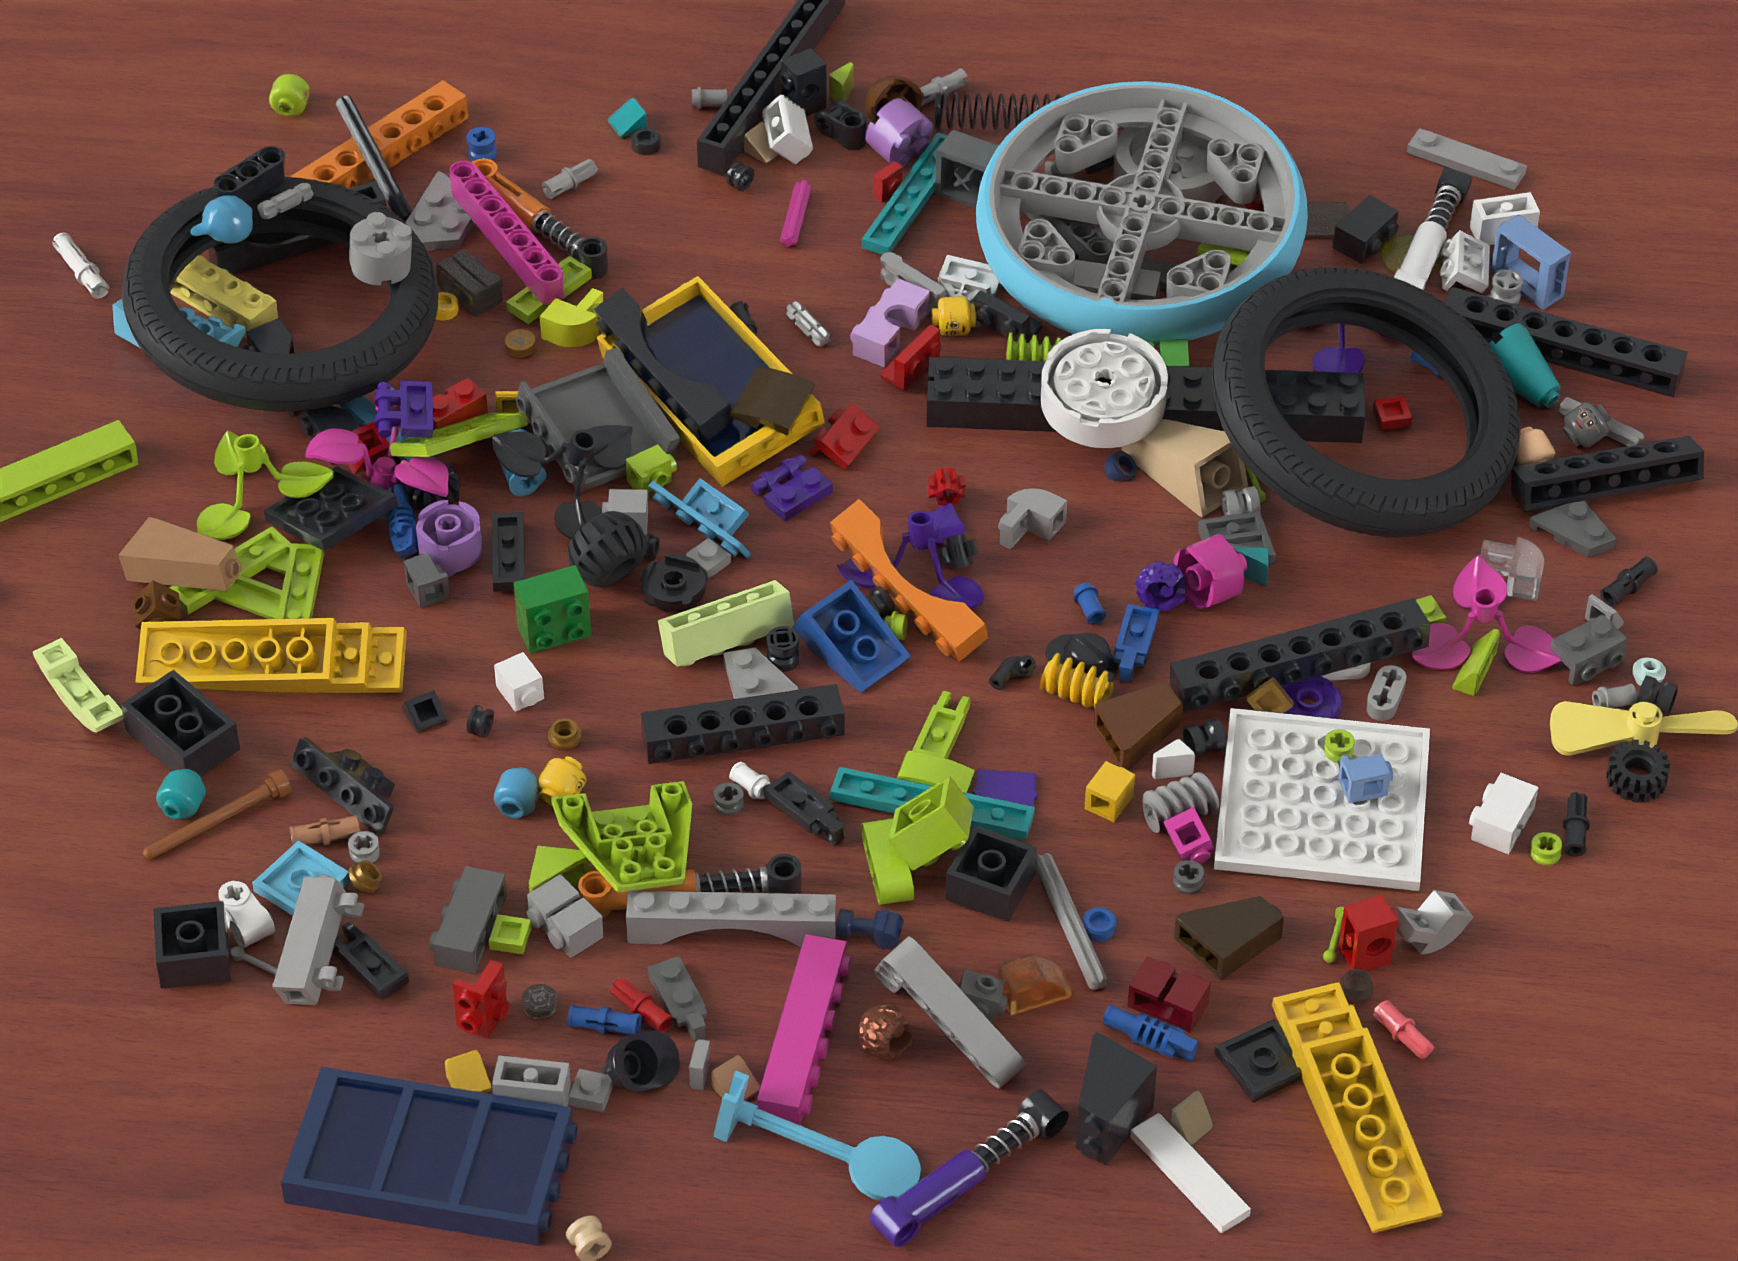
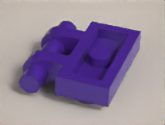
M400 381V390H391L390 384L387 382L379 383L378 391L375 393V405L378 407V413L375 415V426L378 428V435L382 438H387L391 435L392 427H400V437L432 438V382ZM400 405V411H391V406Z
M800 454L793 459L787 458L780 462V467L771 472L765 471L758 476V480L750 484L754 494L757 495L764 490L768 493L764 495V504L783 521H787L833 492V483L813 466L804 472L800 470V468L806 465L805 458ZM786 477L789 479V481L782 485L778 483Z

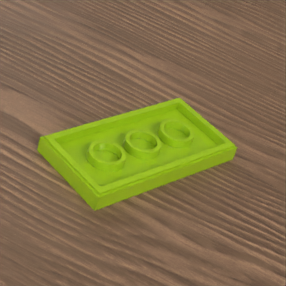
M486 413L433 430L432 438L410 437L391 443L389 445L391 456L430 457L492 437L494 434H502L527 426L528 422L526 414Z

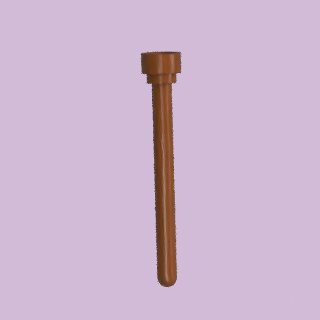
M282 769L275 770L267 775V779L263 781L262 786L147 846L143 850L144 857L148 860L154 859L268 797L273 799L288 795L292 792V786L288 777Z

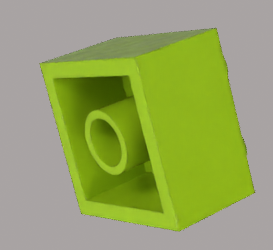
M951 776L895 809L889 842L912 871L922 865L928 867L936 862L945 851L950 848L956 850L966 843L969 837L974 806Z

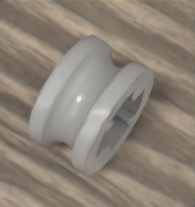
M360 831L350 837L348 841L349 855L354 863H360L362 860L373 863L379 858V841L374 833Z

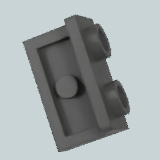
M1601 615L1552 639L1550 650L1570 669L1568 681L1574 686L1582 681L1591 680L1596 674L1608 668L1617 667L1624 660L1627 638L1604 615Z

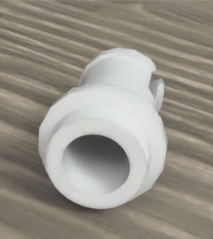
M743 762L735 764L729 774L730 779L746 789L751 798L760 800L765 798L764 788L771 784L770 778L767 775H759Z

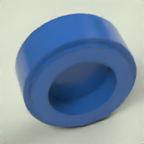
M1097 907L1088 910L1083 915L1082 923L1090 940L1104 942L1115 935L1117 919L1110 910Z

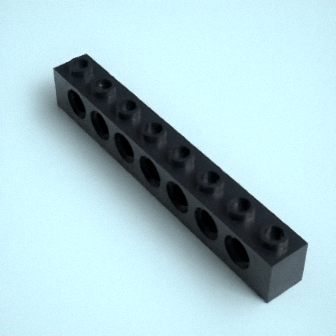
M1451 287L1444 302L1464 317L1488 343L1491 341L1495 344L1503 338L1499 333L1513 324H1522L1527 328L1547 363L1673 398L1684 373L1687 351Z
M1415 598L1172 662L1170 663V687L1174 692L1180 694L1183 701V711L1188 712L1247 696L1273 677L1281 686L1427 648L1429 647L1430 622Z

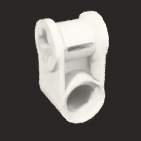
M230 881L221 886L218 896L220 901H224L227 925L241 947L245 948L275 933V926L270 914L258 902L246 884L240 881Z

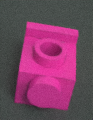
M1194 807L1164 821L1167 832L1182 861L1192 860L1201 865L1209 860V853L1214 852L1215 849Z

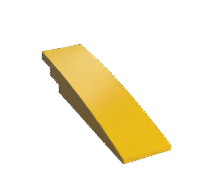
M334 618L142 622L135 683L137 685L149 686L172 670H175L196 689L293 693H402L407 631L404 627H371L369 622L336 623Z
M1337 982L1273 998V1010L1292 1048L1294 1061L1302 1071L1303 1083L1372 1232L1376 1233L1442 1216L1443 1212L1368 1028H1362L1354 1005H1348L1340 983Z

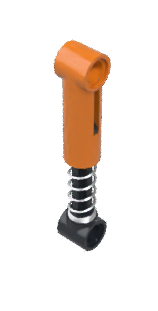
M483 158L472 162L532 233H542L544 238L550 239L551 243L558 245L569 256L589 267L592 271L591 279H599L607 274L608 252L607 244L603 239L598 237L580 238L579 233L573 234L571 227L565 228L562 221H555V216L552 215L548 207L499 173L497 164L494 161Z
M780 854L771 858L765 867H759L758 871H751L749 868H746L745 872H737L733 869L731 873L723 874L719 870L715 875H709L706 871L703 876H699L697 872L695 873L694 869H687L685 884L633 891L745 893V891L754 890L755 893H758L760 890L763 893L800 894L802 889L801 863L793 855ZM599 871L587 872L580 878L578 884L579 899L584 897L602 915V918L608 916L612 911L627 909L628 891L617 893Z

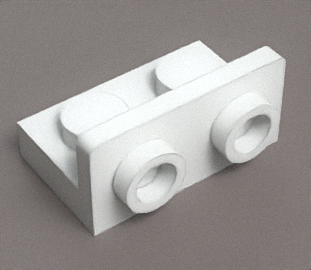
M1460 230L1452 239H1448L1441 249V255L1443 256L1440 276H1442L1441 288L1448 291L1457 281L1465 287L1482 293L1489 285L1490 245Z

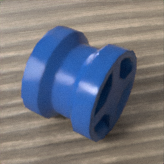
M476 127L467 133L468 157L471 161L483 158L494 160L496 158V134L492 129Z

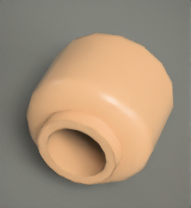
M1526 427L1520 430L1519 448L1515 459L1516 466L1553 460L1555 449L1541 429Z

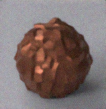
M881 1003L876 1007L868 1009L861 1017L858 1037L861 1048L870 1057L883 1060L897 1059L911 1046V1039L913 1037L911 1027L908 1025L900 1009H898V1006Z

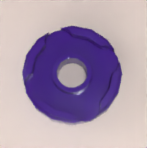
M1319 676L1281 686L1294 702L1293 707L1283 714L1338 719L1342 708V695L1339 689L1337 692L1333 687V683L1327 678ZM1312 699L1317 703L1308 705L1303 703L1302 700Z

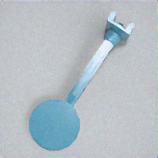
M735 1071L729 1094L725 1093L722 1098L713 1137L727 1142L738 1121L750 1126L751 1124L757 1125L848 1162L851 1180L859 1191L872 1199L880 1201L888 1196L898 1197L919 1182L921 1166L918 1156L910 1146L899 1139L887 1136L870 1137L859 1143L857 1147H852L758 1109L757 1105L744 1100L749 1076Z

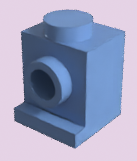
M1382 754L1362 756L1349 760L1348 755L1341 756L1338 779L1348 802L1353 803L1387 796L1389 781L1393 780V770L1390 762L1385 761Z

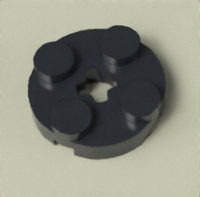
M683 555L665 556V561H660L657 564L654 560L645 567L641 576L645 602L650 606L664 610H676L680 613L694 608V604L702 599L706 591L705 572L700 570L698 562ZM674 580H678V581H679V584H677V585H669V584H667V583H672Z

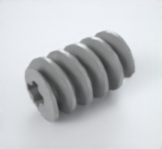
M1201 772L1194 773L1191 778L1183 777L1179 782L1172 781L1167 787L1159 786L1155 791L1148 790L1143 794L1142 799L1146 822L1155 833L1160 831L1159 822L1166 829L1164 821L1192 807L1196 808L1201 815L1207 814V804L1213 811H1217L1220 807L1214 786Z

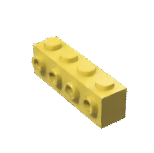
M197 256L183 269L170 292L206 315L222 319V324L229 327L238 324L244 326L245 331L278 319L276 300L270 295L255 289L248 282L231 275L227 270L212 264L203 256Z

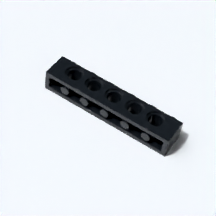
M1689 435L1513 466L1511 470V495L1524 511L1703 480L1704 450Z
M833 684L642 712L641 729L648 764L843 736L845 735V713L838 686Z

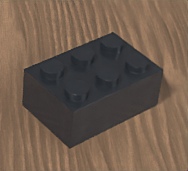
M175 670L164 675L121 704L125 730L171 771L189 769L202 776L240 750L236 723Z

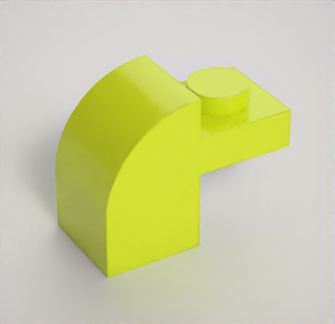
M592 288L577 306L555 298L540 315L541 339L563 347H581L596 340L599 333L595 323L599 320L593 309L603 302V292Z

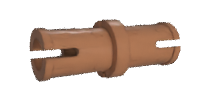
M357 815L336 820L321 818L319 819L320 822L290 826L292 846L298 840L305 845L319 843L330 845V841L350 838L353 834L360 832Z

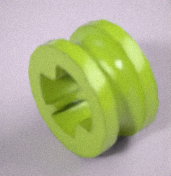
M1335 729L1328 732L1325 736V756L1329 760L1339 763L1341 756L1348 755L1350 760L1354 753V736L1343 729Z
M1549 832L1535 835L1531 841V857L1542 865L1557 863L1561 857L1562 841L1557 835ZM1541 846H1546L1544 850L1540 849Z

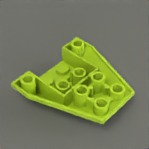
M684 781L651 785L649 805L591 812L585 793L552 797V805L559 826L617 893L685 884L692 802Z

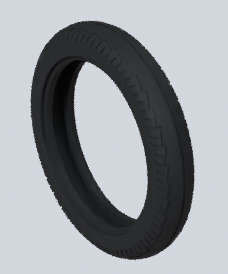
M285 177L281 185L249 205L253 211V227L249 235L270 232L298 233L323 238L350 249V232L352 228L361 220L366 219L370 213L380 212L385 217H390L406 224L397 214L368 196L339 185L305 178ZM301 183L310 184L313 191L311 199L305 202L301 201L299 205L282 213L278 212L276 216L270 219H263L260 216V212L257 209L260 203L266 200L270 201L272 197L288 189L293 190L295 186ZM213 187L184 198L158 216L138 239L126 264L122 284L124 312L133 337L147 357L163 373L187 389L221 403L253 410L304 411L325 408L354 400V398L362 397L378 389L379 383L391 381L419 354L431 334L438 310L439 291L434 265L426 248L412 230L411 269L409 274L397 283L391 284V280L385 281L391 294L385 310L368 328L349 340L316 351L273 354L231 346L207 335L182 314L170 292L179 274L192 260L206 250L223 243L222 241H216L209 235L193 236L191 234V229L202 223V214L205 206L214 200Z
M1319 267L1293 272L1266 283L1245 298L1228 318L1219 335L1212 362V391L1218 416L1229 441L1247 467L1266 486L1294 507L1316 519L1348 531L1372 536L1414 537L1431 534L1458 525L1477 514L1498 494L1511 473L1519 448L1520 417L1516 395L1502 362L1486 339L1464 317L1440 299L1410 283L1394 277H1388L1385 274L1347 267ZM1325 323L1367 328L1406 345L1430 363L1454 393L1461 407L1467 431L1464 458L1445 471L1417 479L1379 478L1351 470L1332 461L1306 443L1289 426L1276 407L1265 375V353L1267 347L1290 331L1309 325Z

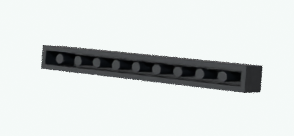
M798 0L698 138L697 159L699 168L722 175L726 174L744 148V135L764 120L763 109L782 94V83L780 81V73H782L781 60L809 48L814 49L844 7L845 0Z

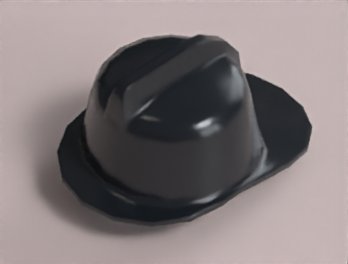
M1097 634L1061 635L1051 640L1046 647L1045 655L1048 662L1058 652L1061 654L1060 664H1064L1066 659L1071 657L1073 659L1072 668L1074 669L1081 661L1085 663L1084 673H1088L1092 666L1097 668L1096 677L1098 678L1103 671H1108V682H1111L1117 674L1118 665L1114 663L1115 657L1111 654L1109 644L1103 637Z
M661 1031L637 1033L620 1039L607 1054L606 1066L601 1071L603 1074H608L612 1082L620 1088L628 1089L631 1092L662 1087L674 1079L680 1065L679 1052L675 1042Z

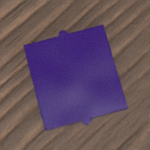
M978 769L976 788L972 790V794L1034 807V801L1038 799V793L1035 792L1036 773Z

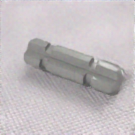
M301 183L295 186L293 190L288 189L272 197L270 201L266 200L260 203L257 209L263 219H270L276 216L278 212L282 213L299 205L301 201L305 202L311 199L313 191L310 184Z
M795 301L792 304H788L786 315L809 338H812L811 340L818 347L829 343L830 333L805 310L806 308L800 302Z

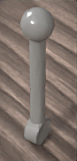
M241 946L232 948L231 956L234 961L244 960L276 975L278 968L246 954Z

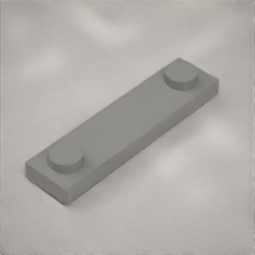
M1420 128L1407 145V153L1512 190L1516 189L1526 174L1527 165Z

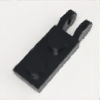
M350 921L342 926L344 935L351 943L346 945L336 936L332 952L381 1001L409 983L407 972L367 933H363Z

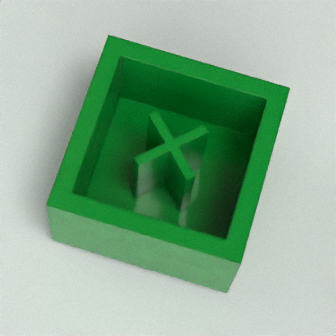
M576 565L514 582L517 627L529 653L546 650L591 636L589 592Z

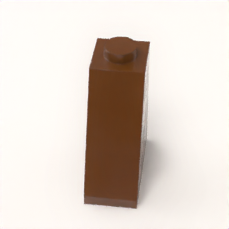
M1164 681L1095 704L1094 728L1117 765L1129 770L1180 725L1183 701L1180 694L1174 692L1169 683Z

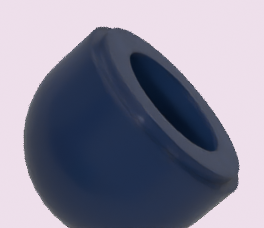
M1116 451L1106 460L1104 472L1109 479L1123 482L1134 478L1137 468L1129 454L1124 451ZM1119 464L1126 466L1129 472L1124 471Z

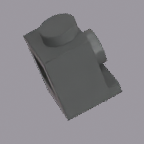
M428 553L404 560L406 584L420 608L450 599L448 575L446 572L443 573L438 563H433Z

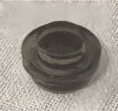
M1349 970L1340 979L1341 988L1346 999L1349 1001L1364 1002L1373 995L1374 982L1371 976L1364 970Z

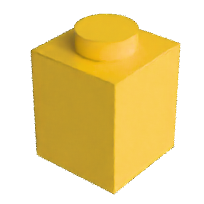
M1105 761L1086 786L1085 810L1115 822L1134 796L1135 774L1123 767H1118Z

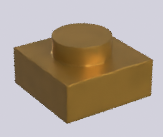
M1274 677L1248 694L1246 699L1255 711L1285 713L1294 704L1293 700Z

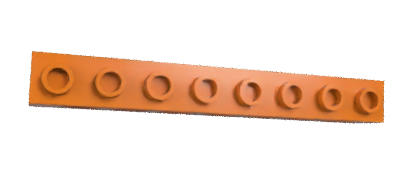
M442 80L369 126L368 129L388 167L391 168L397 165L400 161L468 119L467 96ZM353 137L290 176L332 183L348 189L366 184L375 179Z

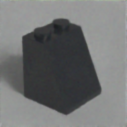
M1098 1032L1092 1038L1079 1102L1076 1149L1080 1150L1087 1158L1095 1159L1107 1165L1131 1135V1129L1140 1125L1152 1111L1157 1065Z

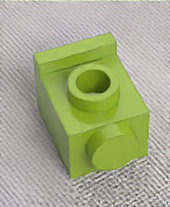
M658 444L626 459L627 482L634 490L653 491L648 486L651 481L663 487L672 482V472L677 470V465L672 455L666 454Z

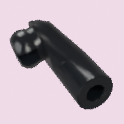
M1029 655L1008 657L990 677L989 683L994 689L1001 690L1009 679L1024 678L1031 675L1033 670H1035L1036 662Z

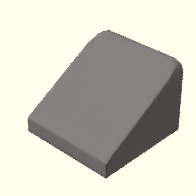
M1593 594L1588 597L1585 614L1587 621L1604 615L1617 629L1623 626L1624 621L1616 610Z

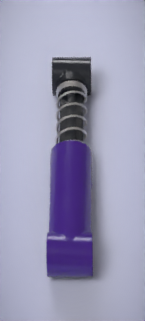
M1043 1089L1035 1090L1022 1102L1018 1112L1019 1115H1017L1016 1120L1009 1121L1007 1128H999L996 1136H988L986 1143L977 1144L974 1152L968 1149L962 1150L900 1196H888L873 1209L869 1219L870 1223L895 1247L904 1246L913 1239L922 1224L986 1178V1172H989V1167L992 1164H1000V1159L1003 1156H1011V1151L1016 1147L1021 1148V1143L1025 1140L1031 1141L1032 1138L1040 1136L1044 1139H1050L1056 1136L1066 1125L1069 1113Z

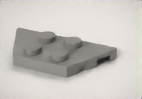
M438 171L407 219L406 224L418 236L426 250L433 251L438 248H460L474 225V221L452 196L450 178Z

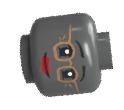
M1584 402L1565 416V426L1562 429L1575 447L1581 445L1584 448H1589L1609 433V427L1606 422L1611 418L1600 404L1595 407L1590 402Z

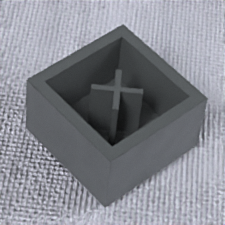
M952 130L936 150L935 195L976 209L980 183L985 169L999 146Z

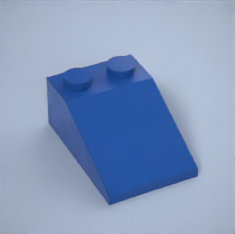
M852 580L805 611L793 625V628L809 649L860 693L911 657Z

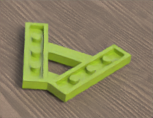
M270 527L235 548L242 572L227 591L182 586L169 587L179 593L180 608L188 615L216 599L267 619L312 618L324 551L311 544L290 543L274 527ZM265 568L285 574L282 590L250 578Z

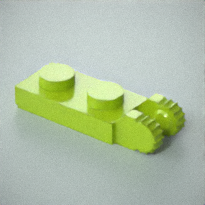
M943 691L937 704L933 705L912 751L948 759L965 722L971 698L963 696L956 710L948 709L951 704V692Z

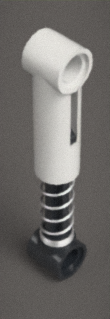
M1447 166L1444 167L1435 191L1437 196L1431 206L1428 217L1418 227L1401 268L1397 270L1394 278L1424 290L1427 279L1446 240L1447 234L1445 229H1447L1449 226L1448 222L1452 219L1451 214L1455 212V206L1459 203H1464L1473 179L1472 175Z

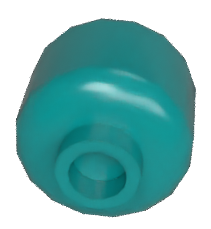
M189 769L174 770L162 782L157 791L156 801L167 817L172 819H188L199 809L205 798L206 788L201 777L196 772Z

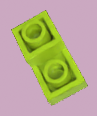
M908 751L902 762L897 779L935 786L951 776L961 791L967 793L975 770L936 755Z

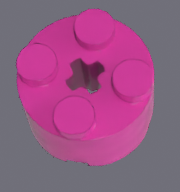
M1216 534L1187 546L1175 554L1173 564L1180 567L1187 584L1185 599L1195 608L1212 607L1241 594L1244 585L1243 571L1247 569V562L1241 553H1236L1223 535Z

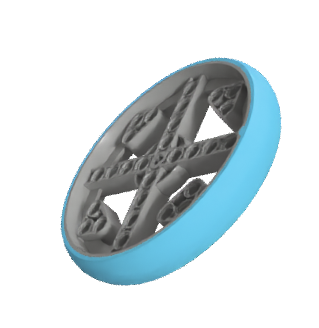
M1148 81L1113 83L1087 88L1066 95L1035 111L1014 128L996 149L981 180L976 205V224L986 260L998 281L1023 307L1045 322L1071 334L1093 329H1111V334L1128 337L1130 333L1146 342H1154V346H1158L1160 341L1187 339L1189 341L1222 330L1233 311L1251 293L1268 282L1290 274L1300 255L1308 220L1307 198L1300 172L1283 142L1269 127L1241 106L1223 97L1188 86ZM1152 126L1137 173L1120 176L1108 185L1035 173L1037 168L1053 153H1055V167L1060 173L1073 174L1116 154L1117 128ZM1184 132L1210 141L1207 147V171L1229 198L1238 204H1248L1255 199L1259 189L1264 212L1184 198L1178 186L1169 180ZM1019 211L1100 225L1103 234L1114 244L1098 293H1093L1071 284L1075 279V253L1053 225L1044 219H1034L1028 222L1023 233ZM1175 238L1251 251L1247 258L1232 272H1230L1231 258L1228 253L1222 250H1212L1168 271L1166 298L1131 300L1146 251L1161 248L1172 242Z

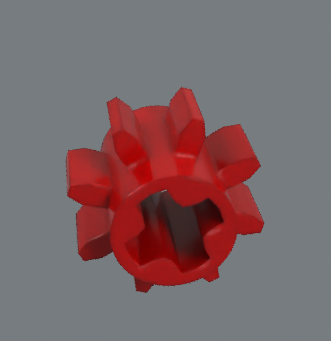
M939 468L934 473V476H928V497H936L938 505L944 506L949 503L955 505L960 498H965V476H957L956 468Z

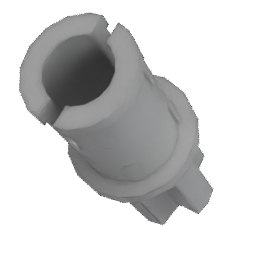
M587 159L571 169L566 167L557 176L542 182L541 186L544 187L542 190L549 199L555 198L566 190H574L578 187V183L595 175L598 171L597 166L592 159Z

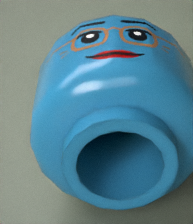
M512 768L502 773L493 797L499 811L503 815L515 819L530 815L535 810L540 797L539 792L541 789L538 784V778L527 768Z

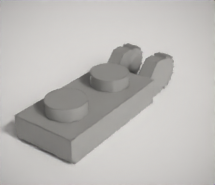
M885 252V254H882L880 263L885 268L880 272L881 280L886 281L888 285L892 286L897 279H901L929 290V312L932 313V308H937L939 299L946 297V288L923 275L917 269L902 262V257L896 255V253Z

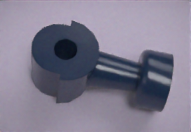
M840 909L837 918L836 936L849 938L852 932L872 936L875 944L883 950L884 948L892 949L898 945L904 920L901 915L889 912L886 909L876 912L874 919L855 918L853 911Z

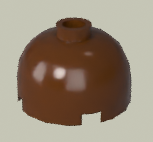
M890 75L881 78L871 86L867 93L865 101L867 116L875 125L880 118L877 113L886 104L895 99L908 101L923 114L924 108L921 106L924 94L918 85L905 77Z

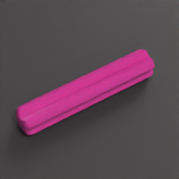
M807 180L796 182L794 185L780 236V242L784 243L786 248H790V245L795 246L798 242L812 186L807 184Z

